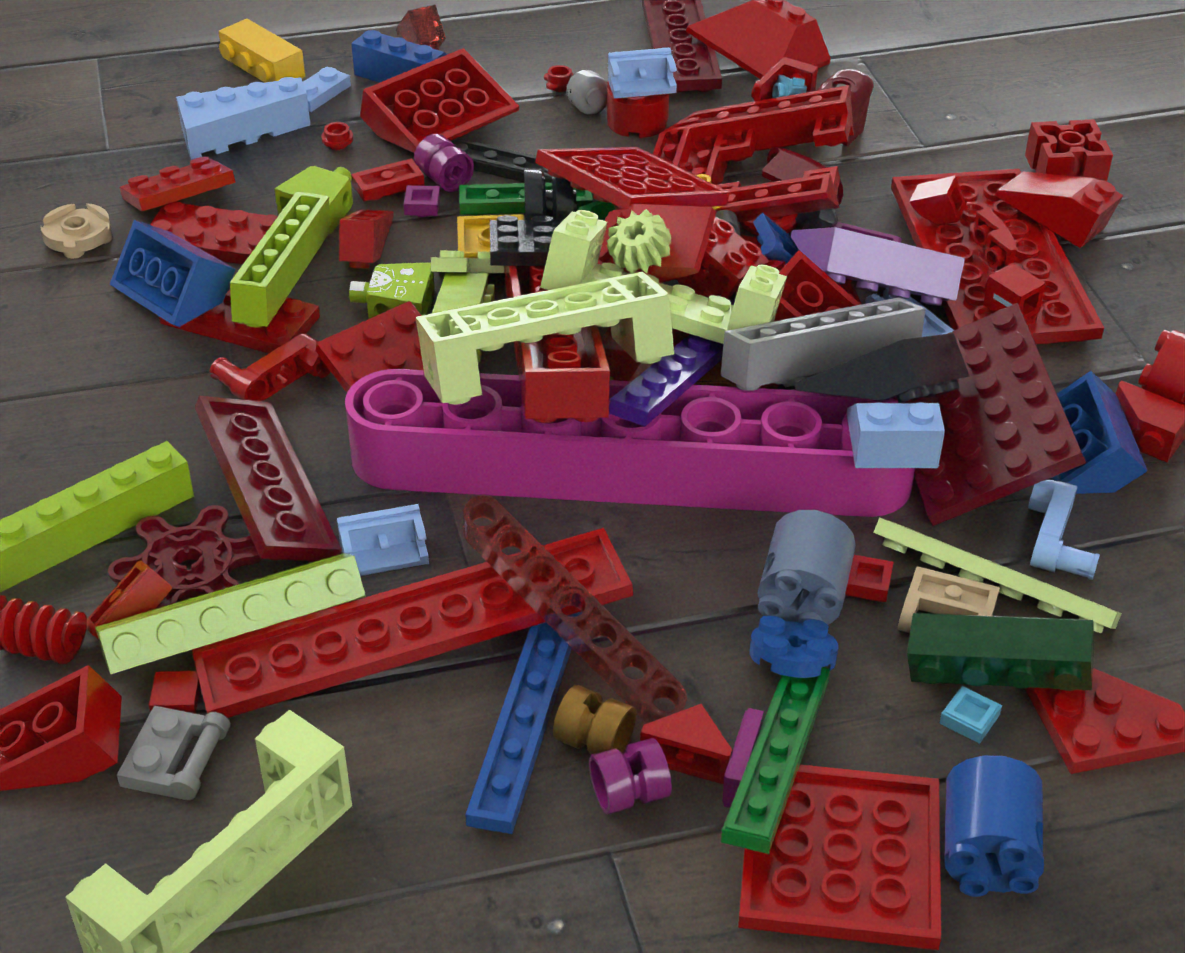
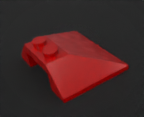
M751 0L691 24L686 28L687 33L759 79L764 77L769 69L774 67L784 57L818 68L829 65L831 60L817 20L808 15L803 8L794 6L785 0Z

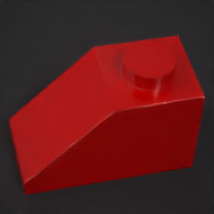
M1121 380L1118 384L1116 395L1139 451L1168 463L1185 439V405Z

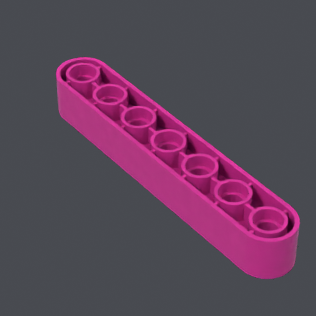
M387 369L366 375L351 386L345 398L353 469L364 482L374 487L389 490L790 513L797 510H818L832 515L876 517L890 514L904 506L911 495L915 468H855L847 420V408L856 403H898L895 399L882 401L797 390L759 388L747 391L728 386L692 385L645 427L609 414V418H598L594 422H579L574 418H557L556 421L551 423H539L533 419H525L519 375L479 373L482 395L471 397V400L466 403L453 405L441 402L425 378L424 370ZM610 380L609 404L610 399L631 381Z

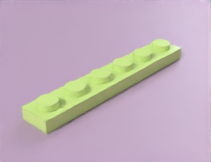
M879 517L873 532L885 537L882 545L904 554L908 547L922 552L920 560L943 569L947 562L961 568L958 574L960 577L982 583L984 578L999 583V592L1020 601L1024 594L1039 599L1037 608L1059 617L1066 610L1080 616L1079 619L1093 620L1094 631L1102 633L1104 626L1116 629L1122 613L890 520Z

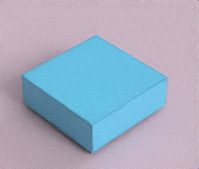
M961 686L941 713L939 724L980 744L1000 716L1002 705Z

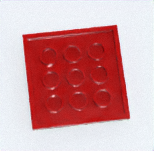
M638 147L538 149L535 160L536 164L548 169L547 173L549 175L565 178L571 181L570 186L573 188L588 190L594 194V199L612 203L617 206V209L622 208L626 210L632 204L694 207L727 206L730 192Z
M800 764L769 854L744 848L738 928L939 950L941 942L939 779Z

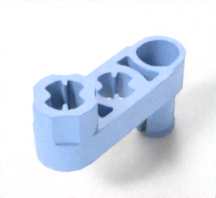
M1050 479L1034 484L1028 508L1046 514L1035 543L1030 566L1054 573L1056 569L1093 580L1100 554L1065 546L1062 540L1075 499L1077 486Z

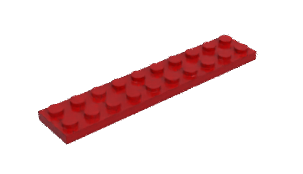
M600 528L192 649V654L207 714L209 712H217L229 718L633 596V587L605 529Z

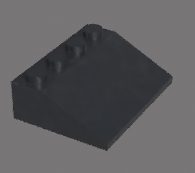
M951 333L902 339L794 384L797 391L882 401L897 398L898 403H905L910 400L915 401L924 397L926 399L960 388L958 381L970 376L955 335Z

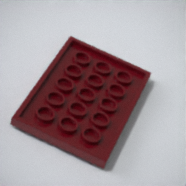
M1018 303L948 333H954L970 376L958 381L959 389L940 396L935 395L926 399L924 397L919 400L905 402L939 403L945 432L938 468H915L914 472L927 515L933 526L1086 463Z

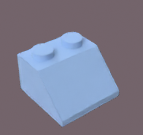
M856 403L847 408V420L855 468H938L945 432L939 403Z

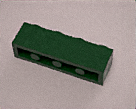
M913 613L907 650L911 682L969 684L972 686H1012L1022 689L1029 687L1053 688L1065 691L1092 690L1093 620Z

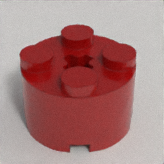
M607 81V124L613 132L629 137V132L639 133V138L655 136L665 130L669 117V94L614 98Z
M1176 329L1172 332L1163 330L1155 346V351H1158L1153 365L1149 363L1145 365L1138 384L1142 385V389L1185 405V333Z

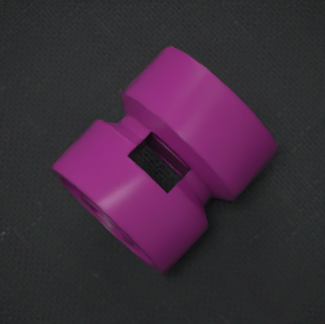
M432 134L427 136L418 144L414 153V162L419 169L445 191H458L459 185H466L473 175L474 163L472 158L443 135Z
M654 738L629 744L623 754L614 748L593 754L589 758L593 788L601 809L607 815L632 808L635 799H639L642 803L646 804L671 795L672 784L668 764L660 744Z

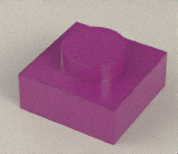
M407 185L404 199V215H415L418 217L438 216L441 198L440 186Z

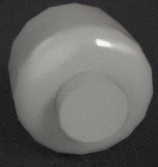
M581 70L570 78L566 93L569 101L580 112L597 114L607 106V82L598 73L592 70Z

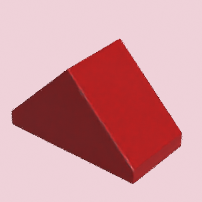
M702 704L643 725L640 741L650 738L656 739L663 750L670 770L724 785V776L732 754V748Z

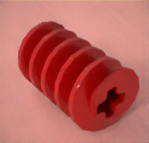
M0 595V650H6L12 654L21 653L26 657L36 656L44 661L53 660L57 664H67L74 659L84 642L87 631V616L84 612L77 611L71 616V612L67 608H60L55 612V608L52 605H43L40 608L38 603L34 601H28L24 605L21 598H12L8 602L5 595Z

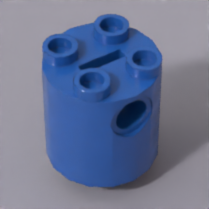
M984 755L974 757L954 766L946 777L945 869L953 879L959 882V889L962 893L972 897L986 895L989 891L1003 893L1014 891L1020 894H1028L1036 891L1039 887L1038 879L1044 872L1042 780L1035 769L1020 760L1006 756Z

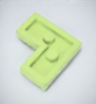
M440 250V257H431V272L505 273V266H490V252H478V258H464V251Z

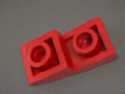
M985 208L977 211L972 241L985 250L983 262L994 271H999L1014 263L1017 249L1014 238L1007 226L990 209Z

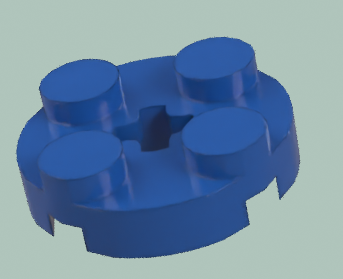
M763 616L760 618L759 627L752 631L749 654L758 665H760V657L770 662V671L789 677L809 678L821 675L822 667L829 665V670L831 671L836 666L839 647L836 639L828 633V624L823 621L808 619L803 623L784 621L777 616Z

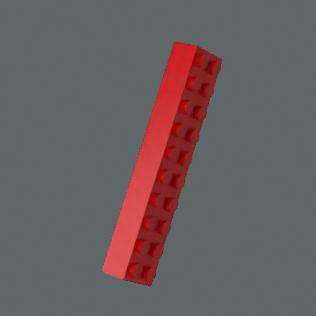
M505 266L507 299L548 291L547 289L540 288L545 266ZM597 325L582 327L580 332L571 335L559 333L543 335L541 340L532 343L514 341L525 419H533L539 423H551L556 421L557 418H574L579 422H594L598 418H609L610 369Z

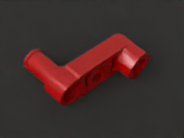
M300 334L254 362L247 369H240L225 357H220L212 363L210 373L213 374L210 376L229 387L230 392L241 400L262 401L306 373L322 379L330 374L331 371L315 352L316 343L319 341L308 334Z

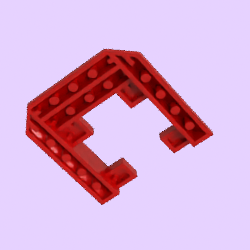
M847 85L695 111L659 134L653 155L693 175H709L712 184L730 192L727 206H721L715 210L734 212L738 222L755 220L762 213L772 218L840 208L837 199L840 182L838 166L804 171L802 178L741 187L740 181L722 184L728 161H743L753 157L755 151L814 142L816 147L824 145L832 147L842 142H848L849 136H854L850 87Z

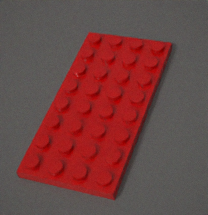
M1020 169L892 177V192L916 247L965 258L956 301H942L943 309L953 330H957L964 325L995 313L983 305L986 281L988 276L995 271L983 262L985 250L972 241L976 212L988 208L1002 220L1014 238L1017 248L1014 264L1046 283L1040 312L1025 320L1035 344L1082 342L1085 340L1102 339L1104 326L1054 232L995 196L999 188L1021 174ZM956 176L966 201V207L959 222L950 224L934 223L923 218L913 209L909 201L918 184Z

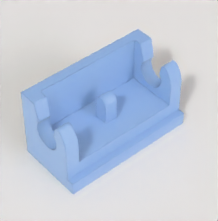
M671 48L608 53V82L614 98L676 93L677 85L673 77V72L676 71V64L671 54Z
M418 504L337 518L342 554L355 555L360 576L429 564V556L425 544L427 538Z

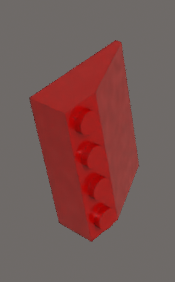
M462 48L363 89L360 117L378 137L415 153L418 144L429 135L440 134L452 141L519 111L520 106Z

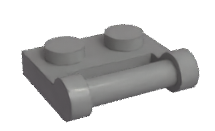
M154 706L117 773L119 786L183 800L194 799L201 787L199 778L218 740L224 739L230 728L231 723L229 719L217 712L200 715ZM193 736H198L199 739L183 770L174 775Z

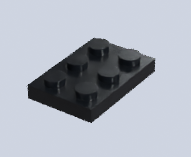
M510 215L499 216L497 220H490V266H545L553 231L559 225V220H553L550 216H534L532 220H518L517 217Z

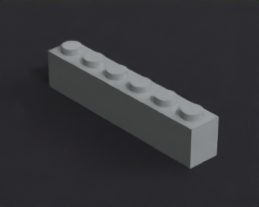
M898 297L728 330L724 334L721 376L736 383L737 388L747 391L757 390L761 385L786 384L793 378L810 377L899 340L922 337L926 308Z

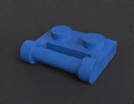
M764 213L753 221L759 233L756 239L762 245L761 252L766 258L785 261L786 264L799 250L791 235Z

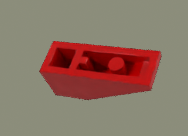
M360 209L341 218L339 226V261L349 262V267L370 268V263L379 260L394 218V211Z

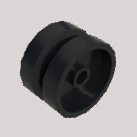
M541 168L524 169L525 220H532L534 216H550L553 220H559L560 224L572 211L576 212V189L570 186L571 181L551 176V190H546L545 173Z

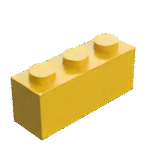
M244 19L218 31L220 39L219 50L222 57L262 82L279 81L284 77H301V79L305 77L302 50L253 21Z

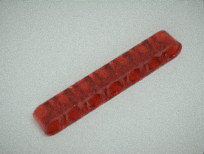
M479 495L469 499L463 510V532L467 542L628 705L635 707L637 714L646 723L685 709L687 694L682 684L496 499L487 495ZM484 517L491 520L492 523L487 526H478L473 521ZM506 547H517L522 553L516 556H509L503 553L502 550ZM537 576H544L549 578L552 583L547 586H538L531 580ZM566 606H575L582 611V614L570 617L565 615L561 609ZM598 636H604L610 639L613 645L601 648L593 644L591 640ZM627 667H636L642 671L644 677L630 679L624 675L622 670ZM658 698L669 699L675 705V709L672 711H662L655 706L653 701Z

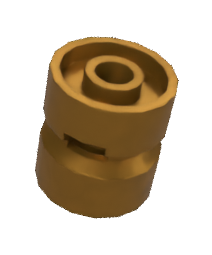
M574 685L568 690L558 708L553 725V737L555 740L577 749L587 745V750L592 755L614 748L623 754L635 727L637 711L635 707L613 698L603 702L600 693L580 685Z

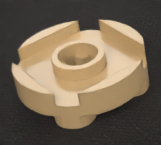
M87 203V209H76L75 204L58 207L50 211L43 218L44 226H41L43 241L50 249L63 252L67 258H79L84 255L85 251L94 249L101 244L109 243L112 240L111 225L107 211L100 206Z

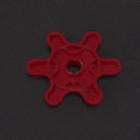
M212 505L202 509L192 524L183 527L171 526L160 516H148L141 519L136 525V533L147 544L146 549L137 556L115 560L110 564L108 574L112 581L118 585L134 565L142 560L172 586L168 595L155 608L157 609L188 598L198 597L238 585V581L229 576L232 570L241 566L259 563L262 559L251 536L234 539L228 538L222 533L229 519L228 511L222 506ZM186 560H197V562L191 564L190 570H187V566L180 565V563Z

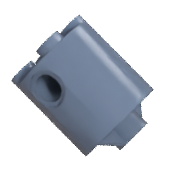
M797 510L784 515L776 523L757 593L759 598L758 610L763 616H777L784 621L803 623L808 619H816L828 625L839 617L844 603L856 547L854 534L843 521L832 514L818 510Z

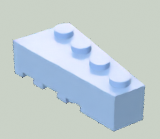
M284 77L279 81L267 83L253 82L248 86L235 88L221 87L216 91L203 93L189 92L184 96L176 97L181 128L191 160L202 157L201 153L214 150L216 154L229 151L228 145L242 141L246 145L258 142L261 135L266 133L274 137L310 126L307 92L301 77Z

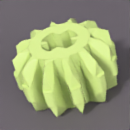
M646 209L640 215H637L631 210L630 217L626 219L618 217V226L609 228L607 248L619 269L626 268L627 271L633 274L641 268L647 274L649 266L656 265L661 267V258L670 256L671 234L659 214L652 216Z

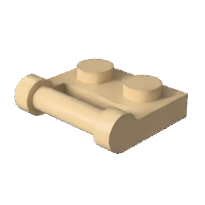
M917 566L901 612L898 630L910 633L913 613H917V610L934 614L993 616L1000 587Z

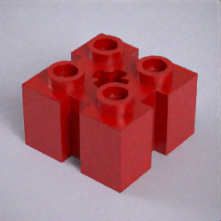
M1092 119L1069 120L1068 125H1058L1057 121L1031 122L1025 156L1031 169H1035L1036 173L1088 177L1107 181L1113 153L1106 140H1100L1102 133L1095 120Z

